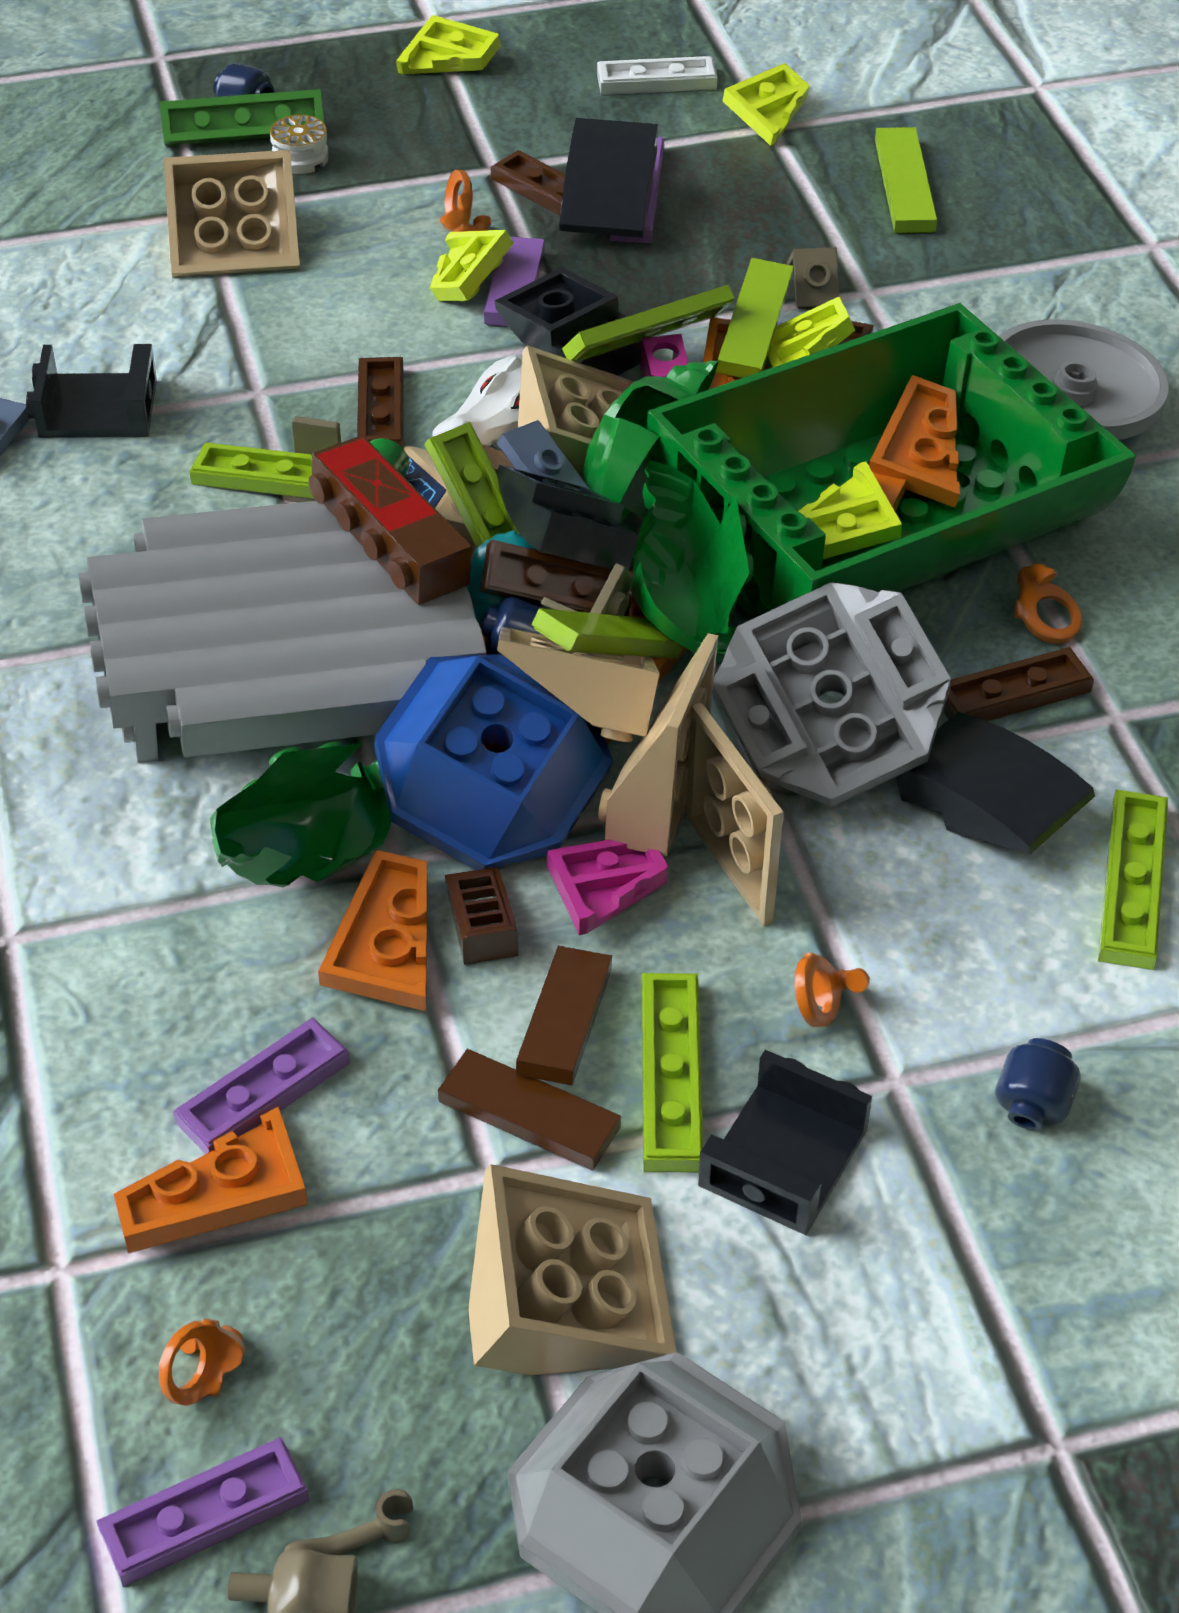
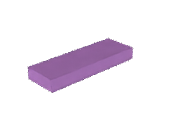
M511 237L514 244L503 256V262L493 273L484 310V324L509 327L496 310L495 300L539 279L545 252L544 239Z
M312 1017L173 1111L175 1123L207 1154L214 1150V1140L231 1131L239 1137L262 1124L261 1115L278 1106L280 1111L350 1064L349 1051Z
M279 1437L98 1519L96 1522L122 1587L306 1503L309 1501L308 1489L283 1438Z

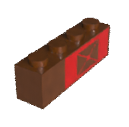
M363 435L312 453V475L309 477V488L312 496L319 504H324L336 517L344 531L350 532L358 540L367 556L371 560H376L389 573L397 588L404 589L418 605H421L470 585L472 546Z

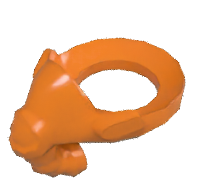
M454 170L447 182L444 199L445 214L440 218V223L450 232L487 231L491 225V218L489 216H477L473 220L474 225L469 224L473 202L471 179L466 171ZM463 182V193L458 197L459 207H457L458 191Z
M1034 563L1032 566H1024L1018 574L1019 593L1014 607L1015 618H1021L1026 628L1036 638L1045 643L1056 645L1068 643L1077 636L1082 625V613L1078 604L1068 592L1050 583L1057 575L1053 568L1039 563ZM1043 599H1053L1062 603L1069 611L1071 617L1070 625L1062 629L1046 625L1037 614V603Z
M814 953L804 954V957L798 962L795 971L794 986L796 1000L801 1015L811 1027H827L833 1022L839 1010L843 990L849 988L855 993H860L866 990L870 984V977L865 970L861 968L846 971L844 969L836 970L827 959Z
M210 1318L203 1319L202 1321H193L180 1328L169 1340L159 1363V1383L164 1396L170 1402L183 1406L197 1403L206 1395L217 1396L224 1381L223 1375L234 1370L243 1360L247 1348L243 1343L242 1334L231 1326L223 1325L220 1327L218 1320ZM181 1349L186 1354H192L200 1349V1361L196 1373L185 1386L178 1388L174 1384L172 1377V1365L176 1353Z

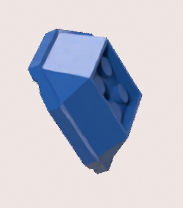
M500 654L430 657L375 735L374 742L379 771L386 793L390 821L474 870L493 867L502 869L507 864L531 860L547 855L548 850L561 848L611 770L613 758L606 741L601 736L600 727L591 725L509 659ZM498 744L506 751L501 753L491 752L484 745Z

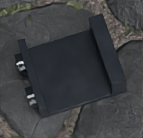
M152 344L133 345L129 373L65 374L57 373L53 346L43 345L40 362L33 363L32 366L34 391H28L26 395L27 416L29 419H35L39 438L149 437L157 384Z
M765 1049L760 1057L757 1087L724 1139L711 1134L700 1151L698 1186L807 1235L867 1132L872 1096L860 1091L851 1083L837 1081L807 1068L796 1059L784 1058Z

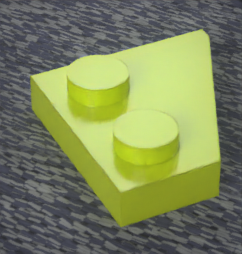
M432 15L396 60L398 73L420 74L483 70L501 47L500 36L495 32Z
M783 63L725 88L723 102L772 146L778 141L807 99L810 85L786 63Z
M506 230L450 232L445 239L450 251L448 255L444 254L439 257L438 271L433 276L430 285L431 291L438 301L464 302L473 298L479 292L481 283L491 271L501 265L503 256L514 244Z
M840 297L777 326L768 354L772 367L836 346L855 331Z
M866 461L859 463L853 468V477L843 485L838 487L833 483L820 494L817 501L805 505L798 511L806 518L809 517L826 534L823 559L901 538L902 523Z

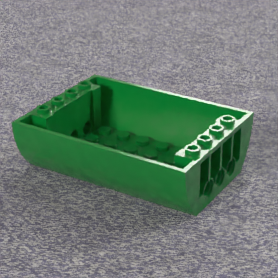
M961 303L648 410L647 430L659 435L649 450L650 461L671 466L688 477L693 478L720 524L736 494L739 513H743L746 519L745 551L750 553L753 558L751 580L741 588L737 596V604L751 619L830 582L858 586L876 592L881 590L901 592L1096 515L1107 508L1120 494L1132 472L1136 455ZM912 375L955 390L957 413L955 449L958 451L959 459L956 473L957 482H960V496L956 508L905 489L904 495L895 511L902 523L901 538L823 559L826 534L809 517L806 518L798 511L805 505L817 501L820 494L833 483L840 487L853 477V468L859 463L866 461L869 465Z

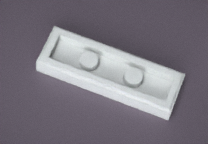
M711 56L597 62V77L601 95L717 90V73L713 57Z

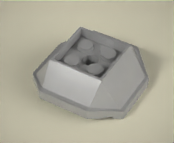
M830 582L737 626L723 662L714 676L713 692L759 778L833 807L928 761L950 691L951 678L902 593L886 590L876 592L858 586ZM830 691L839 692L844 696L841 701L833 704L825 703L819 699L821 695Z
M679 1352L587 1376L508 1470V1482L520 1557L598 1613H740L800 1532L802 1519L785 1421ZM656 1476L665 1479L668 1484L662 1487H649L643 1484L641 1480L646 1477Z

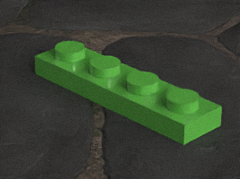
M321 89L159 101L165 146L269 138L271 126L277 120L291 115H309L324 122ZM302 121L300 125L306 124V121Z

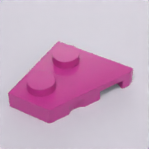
M603 840L548 850L547 868L578 935L591 932L667 883L668 865L661 852L653 849H647V853L627 849L626 843Z

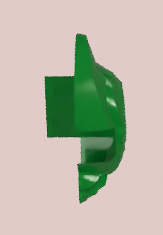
M719 361L690 362L687 365H675L666 377L646 376L641 380L633 382L626 388L621 396L614 400L605 412L588 446L582 473L584 482L590 490L624 505L619 525L631 511L645 518L649 511L645 506L643 498L644 484L648 480L645 469L650 461L649 450L659 435L647 430L648 410L709 390Z
M649 461L645 469L648 480L643 488L644 503L649 511L640 528V536L633 556L632 573H634L631 588L632 595L644 616L665 636L693 653H696L708 633L718 635L716 662L722 663L736 631V628L728 627L729 614H733L737 603V596L743 585L750 582L753 573V558L750 553H746L744 545L746 532L745 515L739 513L735 494L720 524L693 478L688 477L671 466Z
M333 741L316 749L300 750L298 747L293 746L277 752L269 760L270 767L258 779L246 784L241 792L218 807L210 817L213 833L212 842L218 863L221 864V867L228 865L237 875L248 879L256 885H271L283 888L290 885L300 876H305L315 882H319L354 864L383 845L391 826L386 793L377 760L365 767L362 762L356 763L350 770L351 776H347L335 771L362 743L340 745L338 741Z

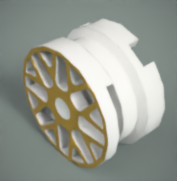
M291 115L277 120L271 126L270 140L273 145L272 151L290 150L292 174L315 172L314 166L320 164V166L324 167L328 162L327 127L320 119L309 115ZM302 121H306V124L300 125Z

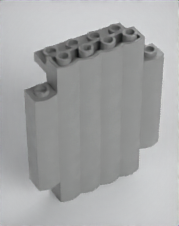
M317 501L142 518L143 533L134 534L135 552L87 557L88 572L79 573L82 603L92 602L93 605L84 607L88 637L98 636V641H90L93 671H104V676L96 677L99 708L110 707L113 729L122 728L124 743L134 742L137 763L158 760L156 723L164 722L168 723L170 738L180 737L184 758L374 735L378 733L430 657L486 655L481 628L475 618L471 597L466 586L418 605L404 589L401 590L395 586L389 573L376 560H371L358 540L350 532L344 531L336 517L324 504H319Z

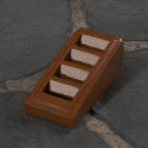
M493 867L445 875V884L463 964L518 956V932L499 868ZM490 896L493 897V898H490V899H483V900H477V901L464 902V900H471V899L484 898V897H490ZM496 909V911L468 915L469 913H476ZM497 922H499V924H493V925H487V926H480V927L471 928V926H477V925H484V924H490V923H497Z

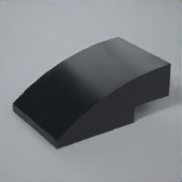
M576 118L566 167L559 231L643 238L652 194L653 171L657 156L658 124Z
M562 267L495 300L496 310L525 346L528 345L566 358L562 348L579 332L628 317L619 312L618 296ZM642 341L579 361L578 363L618 376L640 364Z
M499 464L497 471L498 483L505 508L520 535L531 546L543 553L608 569H613L617 563L626 567L629 572L640 535L619 525L624 505L580 485Z
M957 712L937 729L927 762L896 776L901 801L942 812L946 830L1028 854H1032L1095 797L1094 789L1090 784L1050 753L1003 727L961 712Z

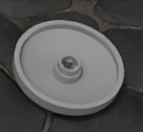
M1060 319L1037 320L1019 324L999 335L1001 339L1118 440L1130 438L1148 430L1158 421L1163 412L1169 392V383L1163 367L1145 348L1124 335L1094 324Z

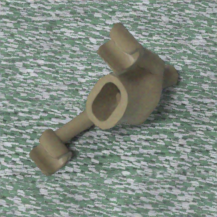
M399 1489L389 1490L383 1493L377 1500L375 1506L377 1518L328 1537L300 1539L289 1543L285 1547V1551L279 1555L272 1574L231 1572L228 1583V1599L231 1601L267 1603L268 1613H353L358 1580L357 1556L343 1554L381 1537L392 1543L404 1541L410 1535V1524L403 1519L392 1520L388 1517L394 1513L411 1512L413 1510L412 1498L406 1491Z

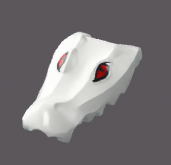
M522 355L508 356L490 366L482 374L460 409L437 425L433 430L432 437L471 422L481 444L489 447L493 444L494 447L500 449L497 442L501 435L518 428Z

